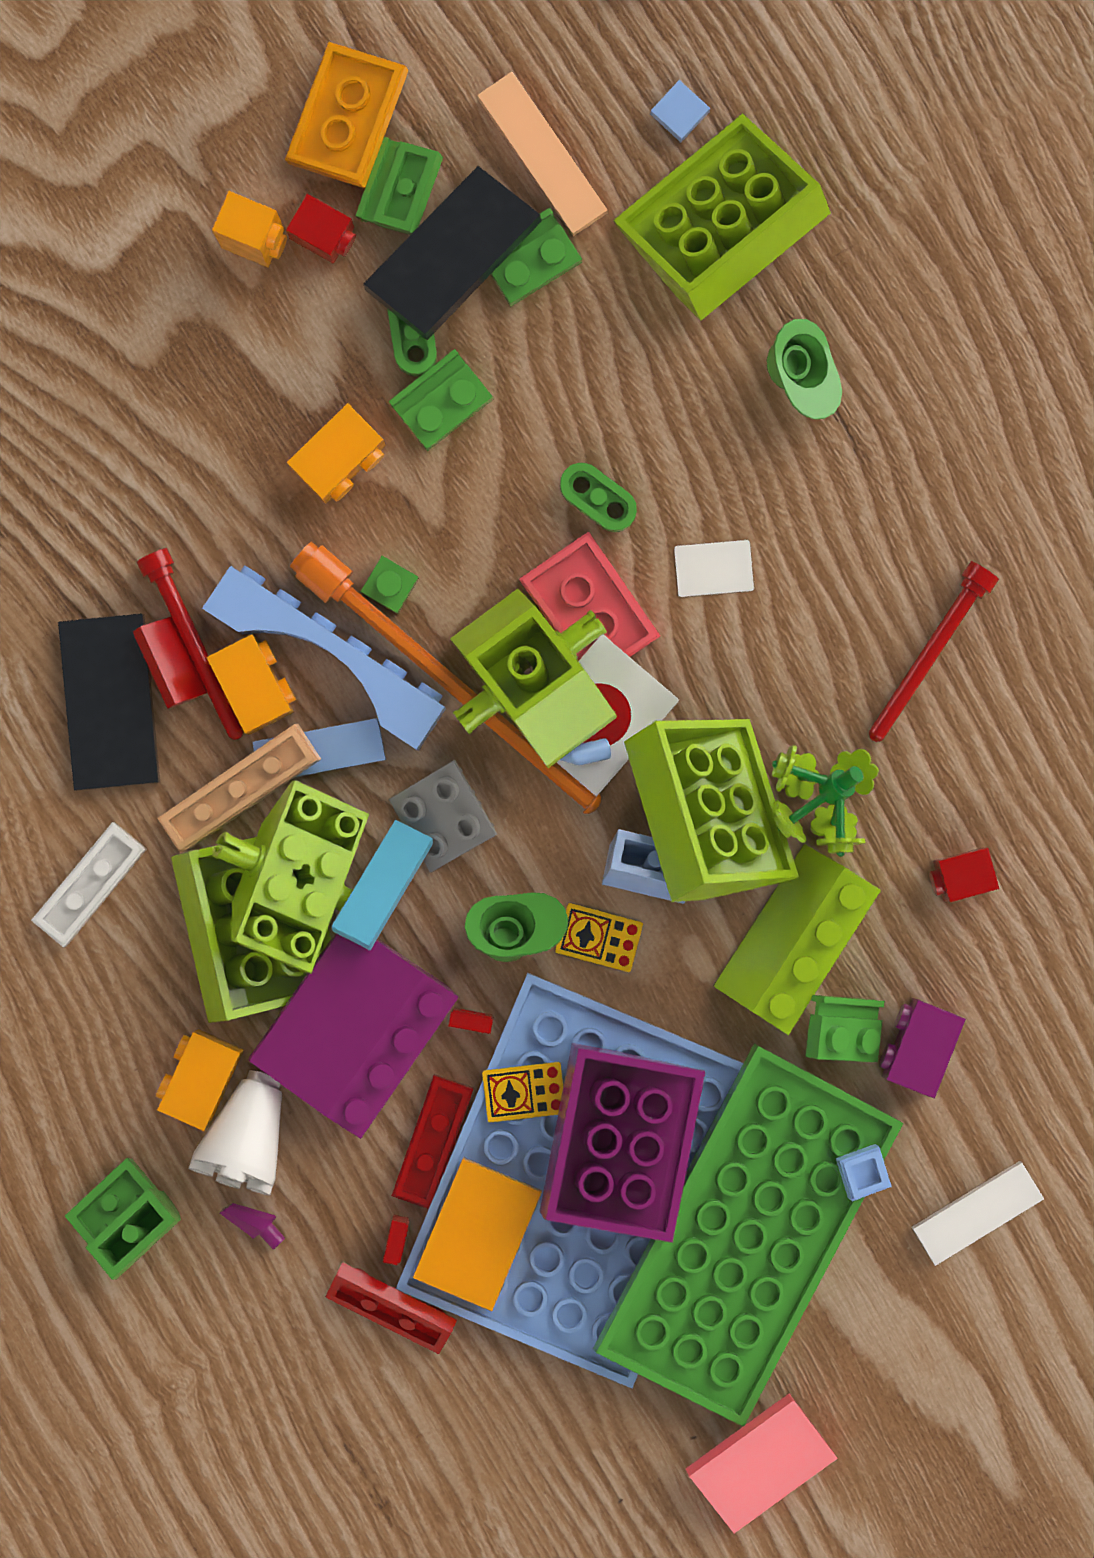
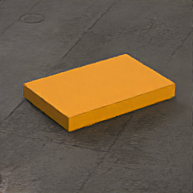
M328 41L285 161L290 165L365 189L409 70L407 67Z
M463 1157L413 1278L492 1311L542 1190Z

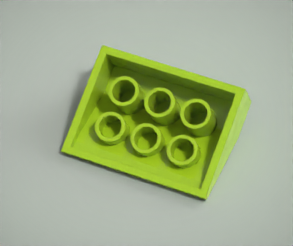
M742 113L613 221L673 294L702 321L831 214L821 185Z
M750 719L654 721L624 741L671 902L705 900L791 881L799 877L787 837L777 829L773 819L776 815V808L773 804L775 799Z
M256 837L244 839L243 841L254 845ZM221 845L171 856L208 1023L228 1021L284 1007L307 974L232 941V901L244 869L220 858L213 857L214 847L220 849ZM292 871L291 876L296 878L294 872ZM329 928L327 929L318 957L331 940Z

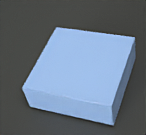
M678 80L653 107L650 115L676 139L682 142L710 112V107Z
M876 1144L836 1158L847 1197L851 1201L892 1187L880 1147Z

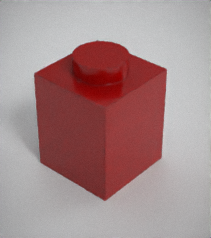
M308 193L286 229L290 240L334 264L339 254L343 257L347 255L356 238V234L352 232L354 229L352 218Z
M981 847L934 860L935 870L929 871L934 893L936 896L942 895L944 902H954L1000 889L989 848Z

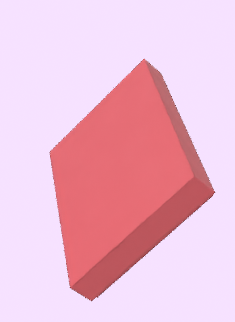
M589 531L519 579L526 592L555 632L558 630L562 633L585 616L589 610H592L596 615L595 618L600 620L607 631L604 635L629 657H632L660 637L658 631ZM597 639L576 654L578 661Z
M789 1393L685 1468V1470L735 1534L838 1458Z

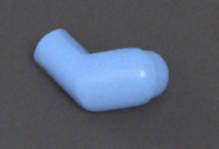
M606 738L585 742L560 760L574 765L607 760L611 757L610 745Z

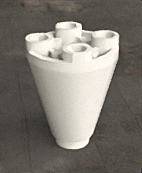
M249 1070L247 1078L240 1081L195 1149L189 1169L207 1176H213L214 1172H216L218 1175L215 1181L240 1189L241 1183L246 1182L247 1189L269 1196L276 1179L282 1092L279 1090L281 1084L265 1073Z

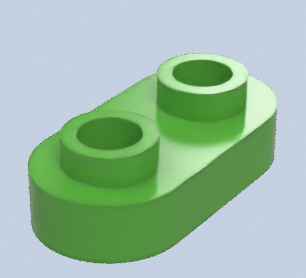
M388 309L396 363L404 373L411 376H421L436 363L437 349L435 336L433 334L428 340L424 339ZM414 348H419L424 352V357L419 362H412L408 358L409 352Z
M575 463L569 466L562 474L560 489L564 499L600 527L610 532H621L629 528L634 522L637 506L633 496L597 468L588 463ZM577 479H585L590 487L587 492L578 493L573 488L574 482ZM612 504H618L623 508V515L617 519L611 518L607 513V508Z

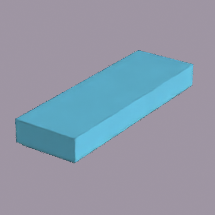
M395 820L331 926L333 932L371 950L432 847L433 838Z

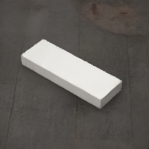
M112 822L31 921L62 947H66L147 849L118 824Z
M1019 1161L911 1228L936 1266L1041 1202L1044 1198L1023 1163Z

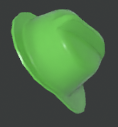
M793 319L783 325L776 336L774 344L769 349L766 359L767 371L771 380L779 388L784 389L790 403L798 412L811 419H825L834 414L841 403L842 386L824 332L817 324L807 319Z
M523 893L483 898L472 906L466 915L465 921L467 938L472 945L487 956L501 962L516 961L525 955L538 954L550 950L562 940L568 926V916L565 907L556 898L545 893Z

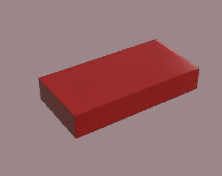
M172 617L140 626L132 631L167 709L200 698L207 693Z

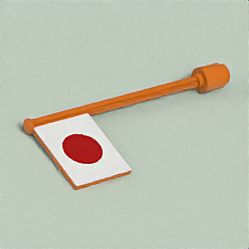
M311 541L293 560L290 568L297 573L295 578L324 603H328L332 598L337 603L343 601L463 705L478 695L353 588L354 583L349 579L353 571L323 545L318 547ZM603 634L582 656L579 663L613 709L617 718L583 743L606 738L611 749L610 759L584 765H574L559 760L548 768L522 733L499 712L484 722L585 809L584 814H590L597 810L601 804V795L599 793L629 760L624 741L654 721H662L679 701L675 695Z

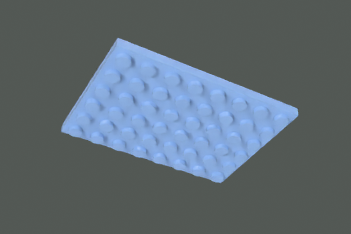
M527 972L487 1070L560 1062L564 1086L572 1043L704 1070L705 1077L687 1165L688 1169L736 1079L743 1062ZM482 1080L396 1289L617 1383L633 1388L638 1374L597 1354L593 1347L645 1251L650 1238L545 1220L539 1211L558 1115L489 1123ZM463 1157L542 1190L492 1311L413 1278Z

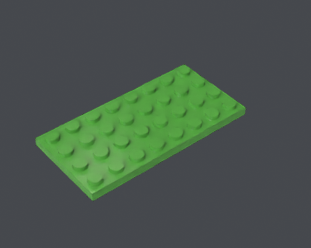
M754 1044L686 1171L673 1242L650 1239L593 1350L597 1354L741 1426H745L865 1198L862 1197L854 1201L848 1199L836 1158L876 1144L880 1147L883 1160H885L903 1123Z

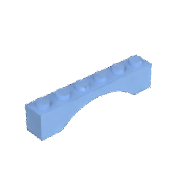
M244 565L240 572L232 566L228 568L202 609L242 635L259 633L288 635L311 642L332 653L347 665L363 684L375 707L380 726L419 751L446 710L439 703L443 695L421 682L418 688L403 680L408 672L388 659L382 665L368 656L372 649L352 635L347 642L332 633L336 625L317 612L314 613L312 618H309L297 610L301 602L282 589H279L277 594L274 595L262 587L266 579Z

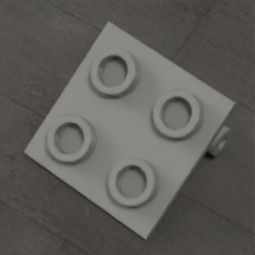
M455 760L388 799L403 824L433 838V845L423 860L430 873L497 835L494 824L488 819L481 806L482 803L476 798L475 791L471 789L462 773V768H459Z

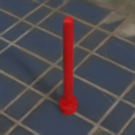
M163 548L136 561L143 578L148 577L151 584L156 583L228 737L233 740L240 739L244 731L206 658L209 655L171 577L174 574L171 567L174 561L168 549Z
M970 561L961 575L964 578L960 584L963 588L869 730V737L872 741L880 742L886 737L977 597L982 599L985 593H991L999 581V578L992 572Z

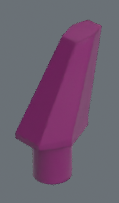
M235 1203L228 1205L219 1213L247 1233L252 1239L260 1235L272 1249H275L285 1239L282 1233L272 1224L276 1218L273 1214Z

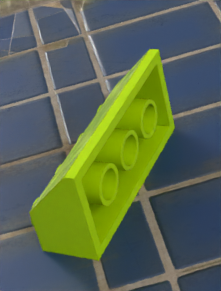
M803 844L794 858L799 877L777 885L713 985V987L787 1035L790 1034L810 1003L812 995H815L881 891L854 872L806 844Z

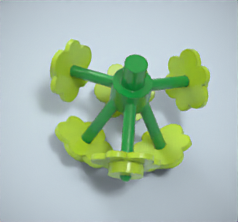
M794 745L788 748L786 754L780 752L777 759L772 762L774 767L772 777L778 778L775 790L780 792L786 785L785 792L788 797L794 798L797 796L799 799L807 800L813 794V785L818 783L820 794L794 813L786 804L776 800L773 803L776 808V815L773 819L777 829L787 838L793 836L801 843H804L807 839L799 820L816 809L814 813L815 818L811 821L810 829L815 835L824 836V839L817 840V845H827L828 853L837 854L839 857H842L845 853H853L854 845L865 844L866 839L855 838L857 834L855 826L857 825L858 818L856 815L848 813L844 803L855 791L858 794L867 795L873 790V779L878 775L879 770L875 764H871L870 754L864 749H857L852 754L848 751H843L838 755V763L831 768L830 774L823 775L815 770L816 759L814 755L804 753L800 756L796 754L797 746ZM824 802L830 804L828 808L818 807Z

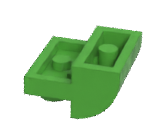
M126 1158L65 1215L66 1219L88 1244L85 1248L112 1280H117L181 1220L177 1208L164 1191L158 1190L131 1158Z

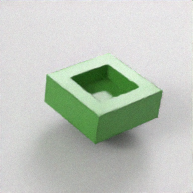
M381 556L360 592L398 614L419 577L388 558Z

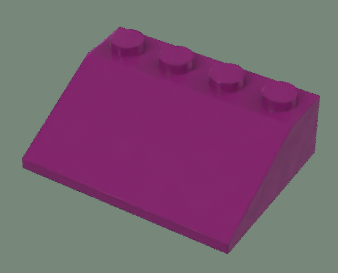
M335 933L316 960L312 973L306 974L248 1060L325 1117L361 1139L459 997L448 985L377 939L371 950H368Z
M572 1043L539 1211L544 1219L673 1242L705 1071L618 1051Z

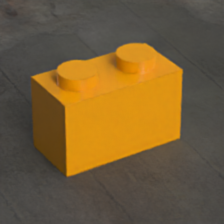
M228 191L212 228V232L222 249L269 268L272 258H280L287 241V235L283 234L285 229L277 210Z
M347 403L287 461V464L325 504L331 498L337 502L352 489L354 483L351 479L362 468L369 472L382 460L385 454L381 450L386 444L384 439Z
M251 634L206 657L245 734L251 735L294 713L290 703L297 699L287 679L284 677L278 680L271 665L276 663L277 659L266 639L259 642L257 637Z
M200 1029L193 1031L191 1037L183 1035L173 1057L179 1060L173 1076L166 1073L157 1090L156 1097L162 1099L157 1110L199 1130L205 1131L208 1129L244 1050Z

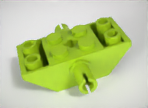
M516 589L451 637L452 643L484 683L482 686L484 690L458 710L453 711V714L467 733L471 734L474 729L500 711L502 714L506 712L544 764L550 768L617 718L613 709L577 660L578 656L576 654L602 634L607 633L600 620L595 618L596 615L592 610H589L585 616L562 633L558 630L555 632L536 606L519 589ZM528 668L533 670L530 674H524V671Z
M294 780L289 784L262 822L254 845L231 836L224 831L216 841V844L221 845V848L214 847L213 857L220 858L244 869L232 901V941L303 972L312 973L334 910L341 911L353 889L346 887L344 882L369 814ZM292 871L294 872L296 878L291 876Z

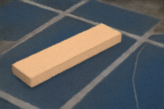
M510 72L477 95L483 108L572 237L607 214V208L513 72Z
M294 724L157 819L179 853H185L317 763L321 758L299 724Z

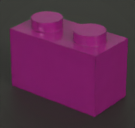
M912 997L910 1005L903 1004L896 1018L895 1027L900 1030L894 1045L888 1043L881 1056L879 1067L884 1069L882 1077L935 1099L966 1019Z

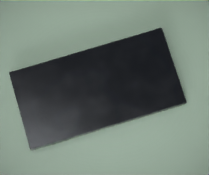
M477 166L363 283L365 291L424 339L428 340L541 223V215L480 166Z
M143 613L58 622L74 791L160 783L150 669L132 632L145 625V615Z

